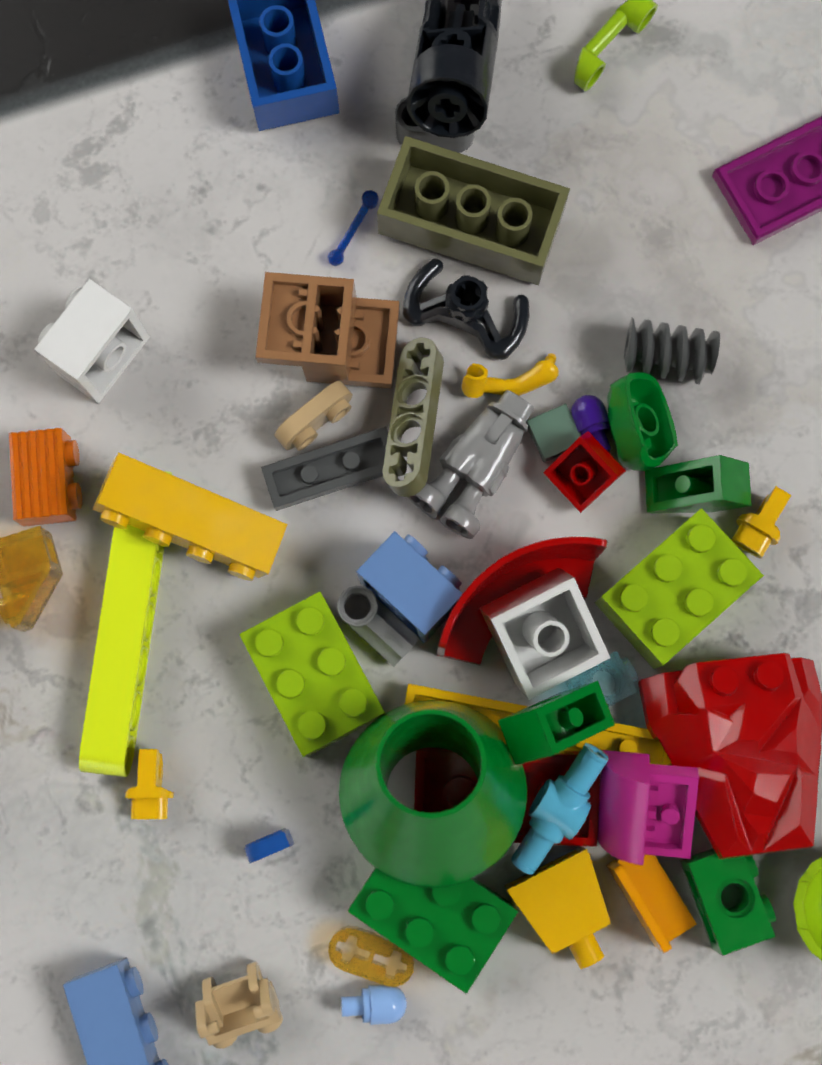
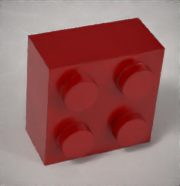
M587 431L543 473L581 513L623 475L626 470Z

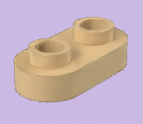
M342 381L330 384L287 418L276 430L275 438L286 450L293 449L294 447L298 451L303 450L318 436L316 431L328 421L332 424L336 423L350 411L352 406L349 404V401L353 394Z

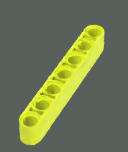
M127 525L126 529L114 527L79 751V770L81 772L127 777L129 775L134 758L164 554V546L148 541L143 537L145 531L131 525Z

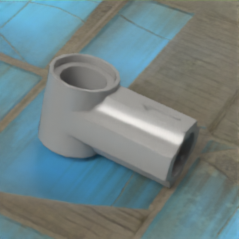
M349 587L338 598L337 609L341 620L393 667L420 639L366 587ZM356 595L365 597L371 607L369 614L359 620L350 618L344 610L347 600Z

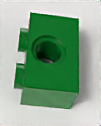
M598 681L560 692L498 720L515 765L553 756L615 725Z
M714 848L692 855L690 859L684 858L679 860L712 950L724 956L776 937L771 925L772 922L776 921V916L768 897L765 894H759L754 877L759 876V872L752 855L719 859ZM735 883L740 890L739 902L732 908H725L721 901L722 891L727 885Z

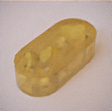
M349 925L336 931L330 940L328 949L330 960L335 967L342 971L390 987L403 985L413 974L414 957L380 934ZM349 936H354L358 938L357 947L370 952L369 958L354 954L351 961L344 960L342 958L343 950L337 947V942H346ZM393 951H398L401 953V962L406 964L407 967L405 970L397 969L395 975L390 976L386 974L387 966L384 963L373 960L375 954L390 958Z

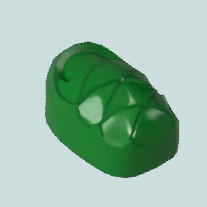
M637 372L629 373L610 385L607 396L610 431L617 446L619 462L622 466L634 471H646L659 466L678 446L671 412L658 381L650 374Z

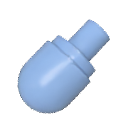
M389 984L369 985L368 988H362L361 996L341 997L342 1017L362 1016L363 1023H370V1025L395 1023L403 1017L407 1007L406 997L402 990Z

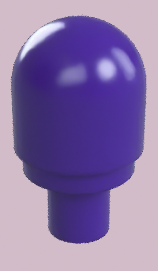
M581 396L574 402L571 408V414L578 433L580 432L583 435L589 431L609 452L611 446L606 433L610 431V425L605 405L596 396Z

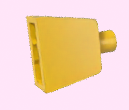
M580 846L539 867L534 875L525 874L504 885L511 898L552 954L569 946L579 969L592 966L605 957L593 933L608 926L610 918L591 857L586 848Z

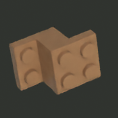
M265 272L255 356L257 363L301 366L306 382L332 384L336 381H342L344 385L392 389L400 301L357 298L354 279Z

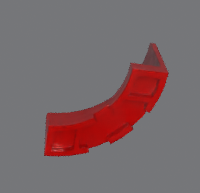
M593 537L553 538L519 548L500 558L486 568L459 598L443 629L437 656L480 666L492 634L479 608L558 567L575 578L585 600L589 591L594 562L606 549L608 541Z

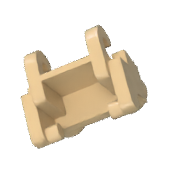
M257 962L247 964V976L218 986L213 977L202 980L203 1000L195 1002L196 1028L200 1038H206L209 1046L213 1045L215 1048L223 1049L232 1045L239 1035L258 1030L261 1033H270L282 1024L283 1016L272 981L269 982L268 978L263 979Z

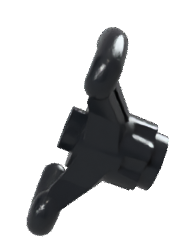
M434 258L420 268L410 281L404 296L402 314L407 322L413 326H423L426 323L438 320L453 325L457 329L465 330L478 337L485 354L494 360L507 359L518 348L526 334L530 317L528 297L525 295L515 297L513 300L514 317L511 328L505 337H500L487 310L489 304L487 298L488 287L483 281L470 275L461 276L454 284L448 286L446 294L421 303L420 297L423 290L443 270V263L441 260Z

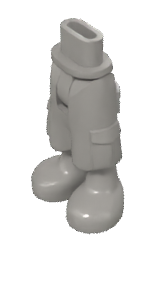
M505 390L498 402H491L466 432L456 437L439 459L444 469L443 472L431 483H426L419 493L408 497V499L431 518H436L460 480H466L468 484L463 492L447 508L440 521L452 532L462 537L473 539L480 530L479 520L475 517L476 507L482 496H493L506 477L509 470L508 464L516 452L523 434L528 429L526 421L534 411V407L512 391Z

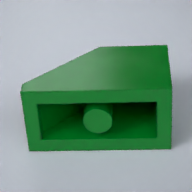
M716 455L645 471L647 513H696L701 508L706 513L752 506L749 462Z

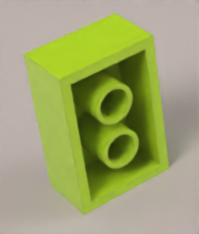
M701 508L594 603L649 665L656 669L664 666L764 575Z
M321 591L239 634L302 757L311 756L385 714Z

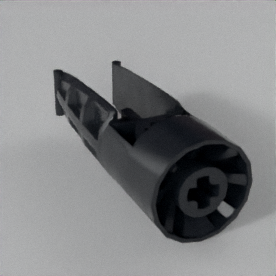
M426 0L407 98V111L413 122L424 131L438 137H463L480 129L487 119L498 46L502 0H480L478 11L479 26H474V10L466 11L465 4L456 5V11L450 12L448 28H445L448 0Z

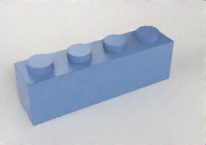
M128 958L82 974L63 984L87 1065H168L165 1059H159L154 1043L158 1040L157 1026L150 1012L145 1014L139 996L144 992L142 979L136 967L130 968Z

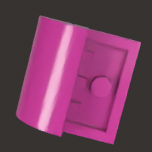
M602 750L609 760L602 769L600 776L597 836L600 846L610 855L637 865H643L644 855L690 859L699 782L698 768L650 764L649 754Z

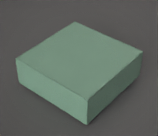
M563 404L526 421L529 433L543 462L560 456L581 436V433H578L567 404Z

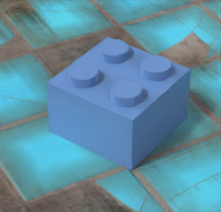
M394 531L356 572L360 584L371 590L383 605L425 643L449 618L451 611L463 594L459 588L462 583L445 566L441 565L438 570L427 561L426 555L428 551L414 537L408 534L403 539Z

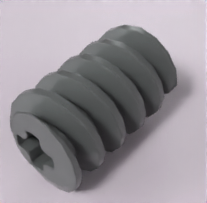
M631 317L624 349L626 372L631 373L636 363L641 362L643 373L649 374L655 364L659 365L660 376L665 379L673 367L676 368L678 381L682 382L688 371L691 370L694 374L695 384L700 385L705 374L709 373L712 375L715 369L720 347V332L713 331L706 340L704 330L696 328L688 339L686 326L678 325L671 336L668 323L661 322L655 333H653L650 320L644 319L638 330H636L634 318Z

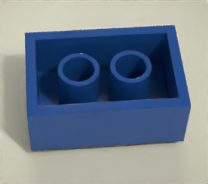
M228 0L258 130L263 131L339 114L337 87L315 0Z

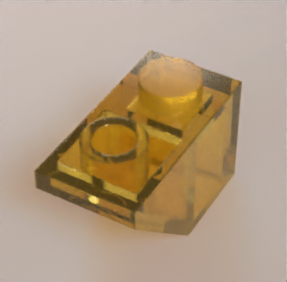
M41 526L0 538V590L2 598H0V615L6 624L10 623L11 628L23 632L34 628L63 575L52 533Z

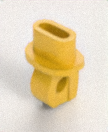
M775 486L771 493L767 494L755 513L740 515L736 520V524L739 527L731 539L735 545L757 558H762L770 544H778L781 536L780 530L775 523L791 495Z
M139 749L137 786L131 787L125 792V798H131V819H167L168 798H174V792L162 787L163 757L158 749Z

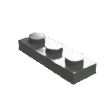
M385 426L261 467L275 511L382 477L388 437L387 427Z

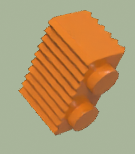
M62 428L9 433L13 520L22 526L76 521V509L82 508L81 487L78 482L74 483L73 468L74 466H79L80 462L79 448L76 440H71V437Z

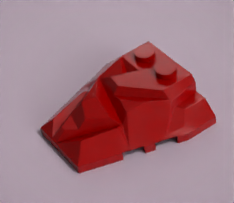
M778 653L697 662L685 666L681 671L660 673L641 679L638 682L646 727L653 740L659 739L671 761L669 765L698 768L699 782L695 816L719 859L805 849L814 846L822 736V693L813 660L802 657L791 658L790 654Z

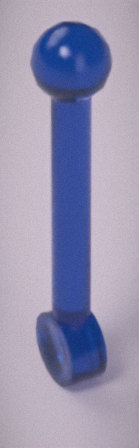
M367 190L363 193L361 208L338 247L329 252L327 258L332 266H339L343 263V253L367 212L378 205V195L375 191Z

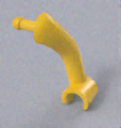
M553 353L548 354L545 360L538 361L532 369L513 379L488 377V370L484 366L473 363L468 367L467 373L463 377L462 392L469 398H479L484 393L503 395L505 390L512 391L518 396L529 393L553 382L557 378L559 370L555 365L556 356Z

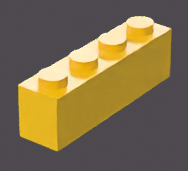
M118 453L112 461L92 509L102 513L100 520L120 529H126L127 525L145 531L143 537L150 542L164 547H169L172 542L187 548L186 555L205 564H211L212 560L221 562L229 566L228 573L247 581H253L254 577L260 578L269 574L288 525L122 453Z

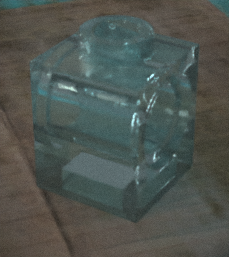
M617 651L609 654L610 659L565 681L570 690L592 683L597 671L608 672L615 681L613 692L608 696L604 695L609 707L637 693L638 691L634 683L639 681L630 660L627 657L621 659Z

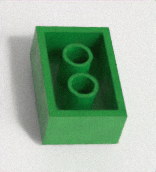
M374 868L347 912L467 994L519 911L515 905L474 877L458 885L427 888L399 882Z

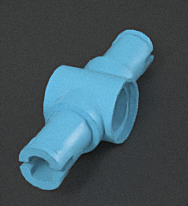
M585 743L565 776L559 775L556 781L548 779L540 788L528 813L532 817L529 821L531 828L511 857L512 863L526 874L534 875L554 843H560L564 837L570 840L578 833L591 807V804L588 802L590 798L588 791L609 760L602 750L592 744Z

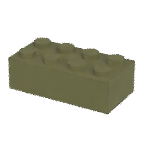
M405 136L377 211L378 234L539 286L565 210L570 188Z

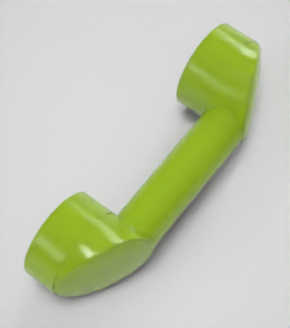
M628 0L619 6L603 27L582 47L575 69L574 83L585 92L588 91L599 79L606 66V63L598 57L600 53L626 25L637 34L640 33L653 18L658 4L653 0Z

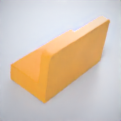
M644 855L643 865L628 863L618 858L606 865L652 943L661 952L666 953L671 950L670 941L697 925L655 855Z

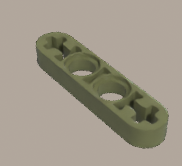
M420 337L407 343L402 349L399 360L382 472L388 486L395 494L401 497H410L419 493L426 485L429 474L444 366L443 356L435 343L429 338ZM418 362H421L420 369L416 365ZM418 389L426 390L427 393L421 402L414 405L407 404V399L412 392ZM412 427L421 428L420 435L416 440L410 443L401 442L402 435L406 430ZM407 464L413 472L406 473ZM405 475L404 480L400 481L398 479V476Z

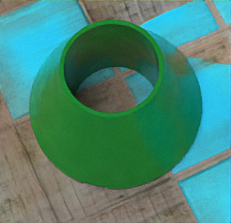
M439 700L408 703L396 707L374 720L352 745L342 768L339 785L341 815L347 832L361 855L386 876L408 885L427 888L458 885L469 881L470 878L482 873L492 865L494 866L515 841L523 822L527 803V785L523 765H515L499 726L472 708L454 702ZM428 747H439L457 753L474 770L478 780L475 789L461 804L439 813L418 812L404 806L389 792L387 783L397 763L413 751Z

